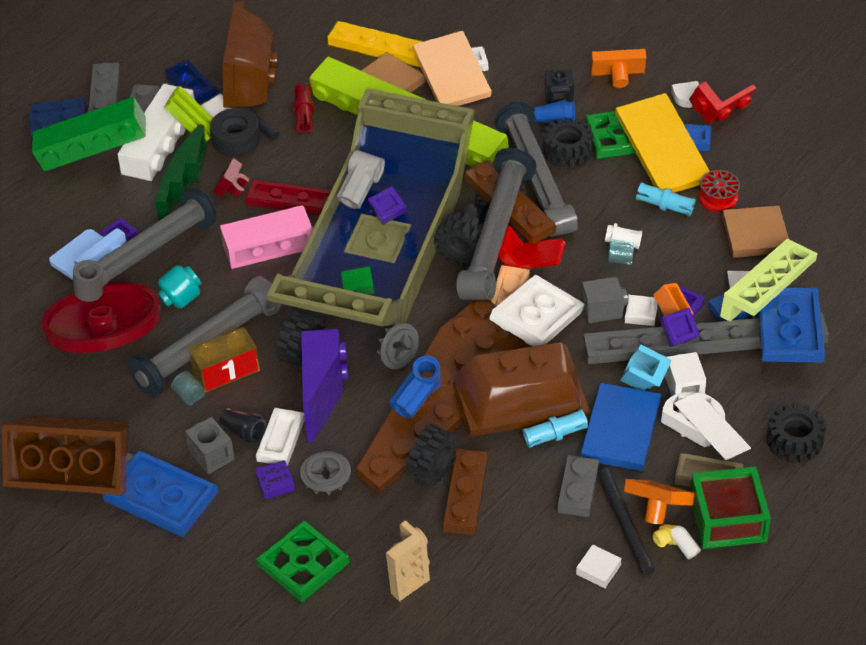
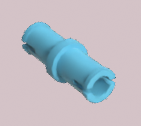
M641 182L637 192L639 194L636 195V200L657 205L660 210L666 211V209L689 217L694 209L692 206L696 202V199L672 193V189L666 188L662 190Z
M580 409L559 418L555 416L549 417L547 422L527 429L524 428L522 431L528 448H532L535 445L553 439L555 441L562 440L564 435L587 429L588 422L583 410Z

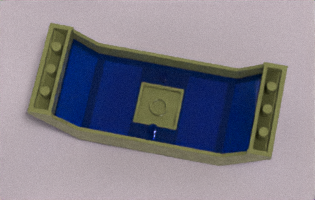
M367 88L358 105V115L351 151L292 275L282 276V274L277 273L267 294V301L382 327L393 325L394 322H406L436 252L437 245H434V235L443 218L453 212L460 195L474 119V109ZM356 150L385 160V167L380 180L377 183H372L360 209L349 208L338 201L336 197L348 175L349 161ZM393 186L407 206V212L382 225L368 205V199ZM370 266L375 294L367 295L343 289L342 271Z

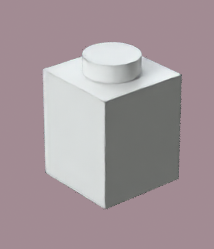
M697 352L668 356L667 358L672 361L667 369L665 378L671 396L682 392L705 394L706 377Z

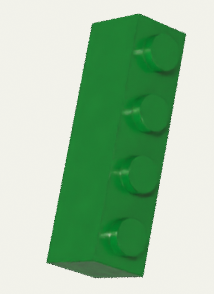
M131 97L33 131L32 153L45 172L146 137V116L135 97Z

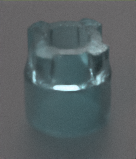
M611 240L608 263L632 265L634 242Z
M189 371L180 373L172 382L171 387L174 392L188 405H193L194 402L205 395L202 389L203 386Z

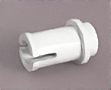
M617 223L614 226L608 225L605 242H609L610 246H613L614 243L639 249L643 231L617 227Z

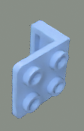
M116 228L103 237L92 229L85 230L53 254L49 259L50 264L73 280V269L78 262L83 260L97 262L126 243L125 233Z

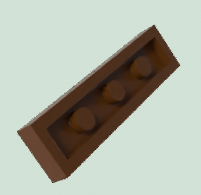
M486 160L465 171V181L490 204L500 174ZM519 190L509 223L533 245L556 233V224Z

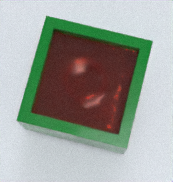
M756 466L692 474L690 492L695 493L692 510L702 549L767 542L771 517Z

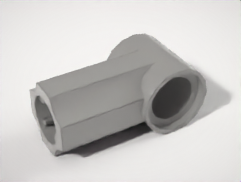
M356 150L349 161L348 175L336 196L338 201L349 208L360 209L372 183H377L380 180L384 171L385 160Z

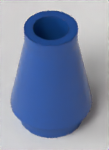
M565 99L543 106H536L535 121L536 123L548 124L553 121L557 124V119H562L563 122H566V118H571V122H574L576 118L575 104Z

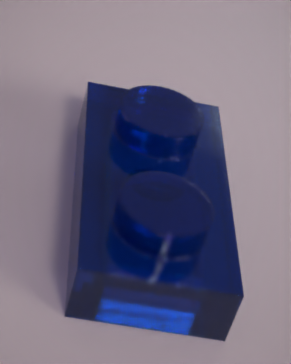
M188 59L165 70L166 78L174 86L193 90L194 100L198 104L217 95L216 87Z

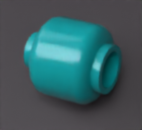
M176 265L159 278L158 286L161 291L157 295L167 307L173 304L176 308L182 309L200 295L199 286L202 283L189 266L183 268L180 265Z

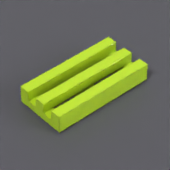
M181 86L175 88L164 108L190 133L198 125H204L207 142L211 134L210 123L213 117Z

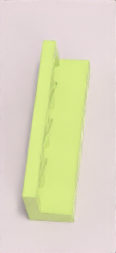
M786 239L724 293L720 317L730 322L742 311L755 316L813 264L818 253ZM796 254L804 259L794 260V256Z

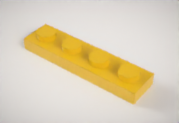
M340 21L336 23L328 35V45L376 57H381L387 52L408 65L420 67L413 51V45L422 41Z

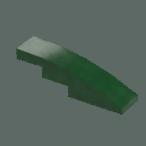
M198 125L184 140L165 171L155 200L158 221L172 213L174 202H181L182 194L187 191L188 183H200L207 146L204 125Z

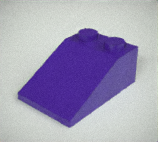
M338 329L301 331L303 408L307 442H314L343 393L342 380H348L347 362H341V360H346V342H339Z

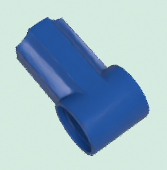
M422 356L414 362L413 371L389 401V405L396 413L404 418L412 419L429 395L440 388L442 378L438 360L432 356ZM424 372L434 373V375L429 378H423L420 376Z

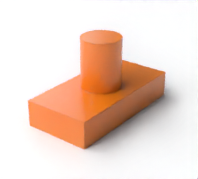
M646 50L592 52L591 76L612 75L614 87H626L629 84L628 74L645 72Z
M626 479L624 492L648 498L645 522L661 525L665 521L667 504L693 506L695 496L694 492L649 480Z

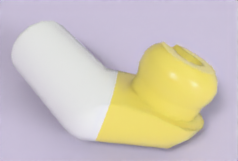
M665 524L653 533V541L657 546L664 547L666 544L678 545L688 560L701 551L688 531L682 526Z

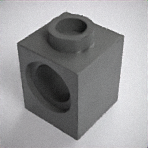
M212 417L193 425L185 431L188 451L207 474L235 460L232 440Z

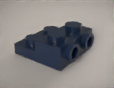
M84 97L30 104L31 114H29L32 142L33 131L85 114L86 105Z

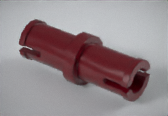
M299 83L294 87L295 102L293 104V112L296 115V130L300 133L303 132L302 125H305V133L313 130L312 114L315 110L314 103L311 101V86L305 83V91H303V83Z

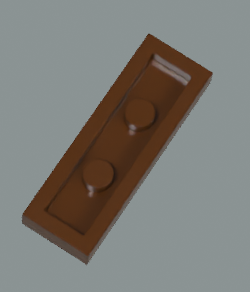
M466 449L456 450L443 523L444 532L476 535L488 464V452Z

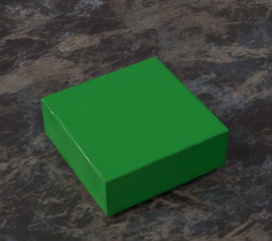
M370 266L341 272L343 289L367 295L375 294Z

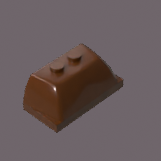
M234 1L223 59V107H252L268 101L270 84H275L278 52H274L273 30L260 17L246 10L244 2Z
M564 342L476 355L462 366L454 378L453 387L469 437L532 427L547 422L549 417L555 416L559 418L580 409L583 410L587 418L590 412L577 376L571 349Z
M48 416L27 417L3 423V487L122 495L126 493V455L129 425L125 421Z

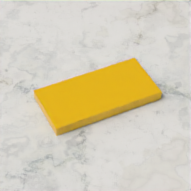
M666 93L616 108L615 115L654 187L662 190L669 188L672 189V193H676L700 185L703 175L708 173L709 169Z

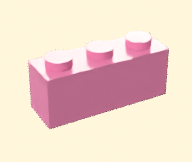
M303 205L220 225L222 243L231 269L302 252L313 231Z

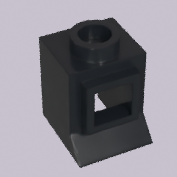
M572 70L545 71L546 105L565 100L554 99V94L566 93L567 101L574 102Z

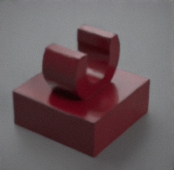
M234 158L222 172L213 190L215 194L223 197L228 189L236 197L242 194L244 191L243 187L249 181L246 175L238 173L242 163Z

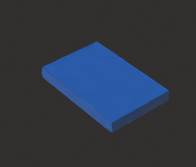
M785 288L758 312L762 361L824 362L825 350L818 288Z
M600 383L581 457L599 459L600 464L643 472L661 401V394Z
M138 450L126 465V493L122 495H102L105 502L184 537L217 495L218 486Z

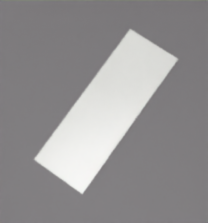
M699 392L674 402L678 409L725 460L751 449Z

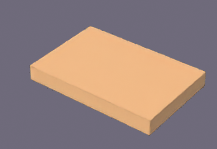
M463 31L413 45L414 54L436 102L460 106L491 97V89Z

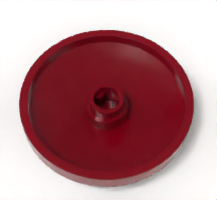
M126 282L108 283L103 287L102 296L95 301H82L74 295V292L59 299L45 311L41 319V326L45 340L56 349L74 353L99 352L129 344L146 335L160 321L162 308L157 293L147 286Z

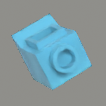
M640 344L632 354L620 381L643 391L646 388L651 389L653 386L660 387L672 360Z

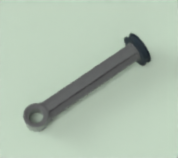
M513 102L504 106L496 114L494 123L497 131L506 134L508 138L511 137L515 148L527 152L536 161L535 174L529 180L542 211L556 224V233L548 236V238L577 232L578 222L575 210L571 204L566 205L531 130L536 120L532 107L524 102Z
M504 148L496 153L493 166L497 173L500 174L471 265L468 270H462L457 278V293L462 300H491L495 295L496 278L493 270L521 182L533 178L537 167L535 159L523 150Z
M190 188L182 194V206L97 262L93 260L78 262L73 269L74 295L78 299L87 302L99 299L103 294V287L108 284V281L191 226L195 225L201 229H207L210 225H213L216 222L217 213L209 196L198 188Z
M263 276L253 278L246 286L242 298L153 358L149 359L143 354H137L135 358H131L128 367L138 387L148 396L156 397L158 393L165 391L164 378L257 314L264 313L267 316H271L279 311L283 304L267 301V294L272 283Z

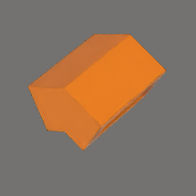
M677 283L664 284L653 295L664 316L690 308Z

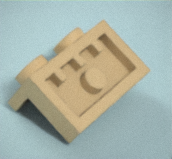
M407 521L400 524L401 542L394 544L386 552L391 594L398 601H401L430 580L428 566L430 561L427 556L426 546L428 540L421 529L413 528Z

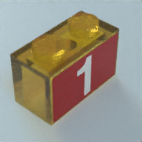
M245 327L188 349L192 373L204 393L260 371L257 346Z

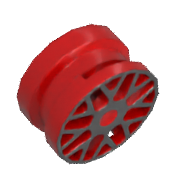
M713 170L704 174L700 182V204L713 212H723V210L734 208L738 202L740 190L738 178L725 170Z

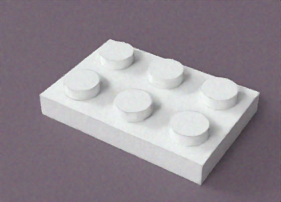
M535 274L495 307L489 320L521 338L528 345L539 346L547 344L579 316L585 304Z

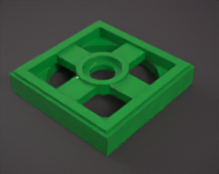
M615 111L585 115L587 128L590 127L592 129L593 149L597 159L636 154L631 143L627 141V135L617 119ZM609 122L607 128L597 129L600 125ZM615 129H620L623 131V133L614 134L613 131ZM599 139H614L616 145L603 146L600 144Z
M302 521L256 559L258 567L301 602H304L350 563L349 556L306 521ZM300 541L312 542L308 546H297L295 542ZM327 549L332 561L324 568L316 561V557ZM282 551L289 556L290 561L279 569L275 566V561L278 554ZM301 555H306L309 557V561L305 564H300L297 562V558ZM298 571H307L313 576L306 584H297L291 579Z

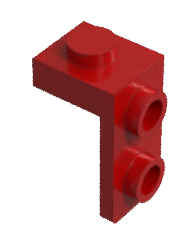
M705 81L696 87L689 101L692 103L695 111L700 113L704 120L710 124L717 119L723 121L737 107L741 110L749 105L753 100L751 96L757 88L752 84L722 102Z
M507 226L498 257L505 266L522 269L559 265L566 243L562 238L539 241L533 245L530 242L523 243L511 226Z

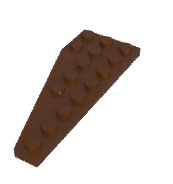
M474 300L440 328L424 355L434 357L440 364L442 378L440 388L429 395L412 419L402 417L392 408L358 465L356 475L378 494L406 472L405 466L408 464L406 463V458L411 454L409 449L410 447L413 448L415 445L413 441L415 438H419L420 431H425L427 425L435 424L452 433L464 423L453 387L454 378L464 364L476 355L533 347L489 320L492 310L497 307L490 300ZM424 372L420 376L423 378L432 377L434 373Z

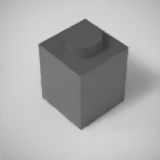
M617 277L582 282L581 302L585 304L583 309L588 323L623 318L624 305H628V296L626 289L620 287Z

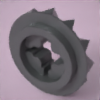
M394 322L392 328H385L384 338L378 339L381 347L376 352L381 356L380 362L388 368L400 369L405 367L414 358L418 349L419 336L417 330L409 323ZM395 342H400V344H402L403 347L399 346L394 348L393 344Z
M322 451L315 453L303 462L300 469V476L305 488L313 489L315 494L321 491L330 495L333 490L342 491L343 485L350 482V464L344 456L336 452ZM323 467H326L327 471H329L330 478H323Z

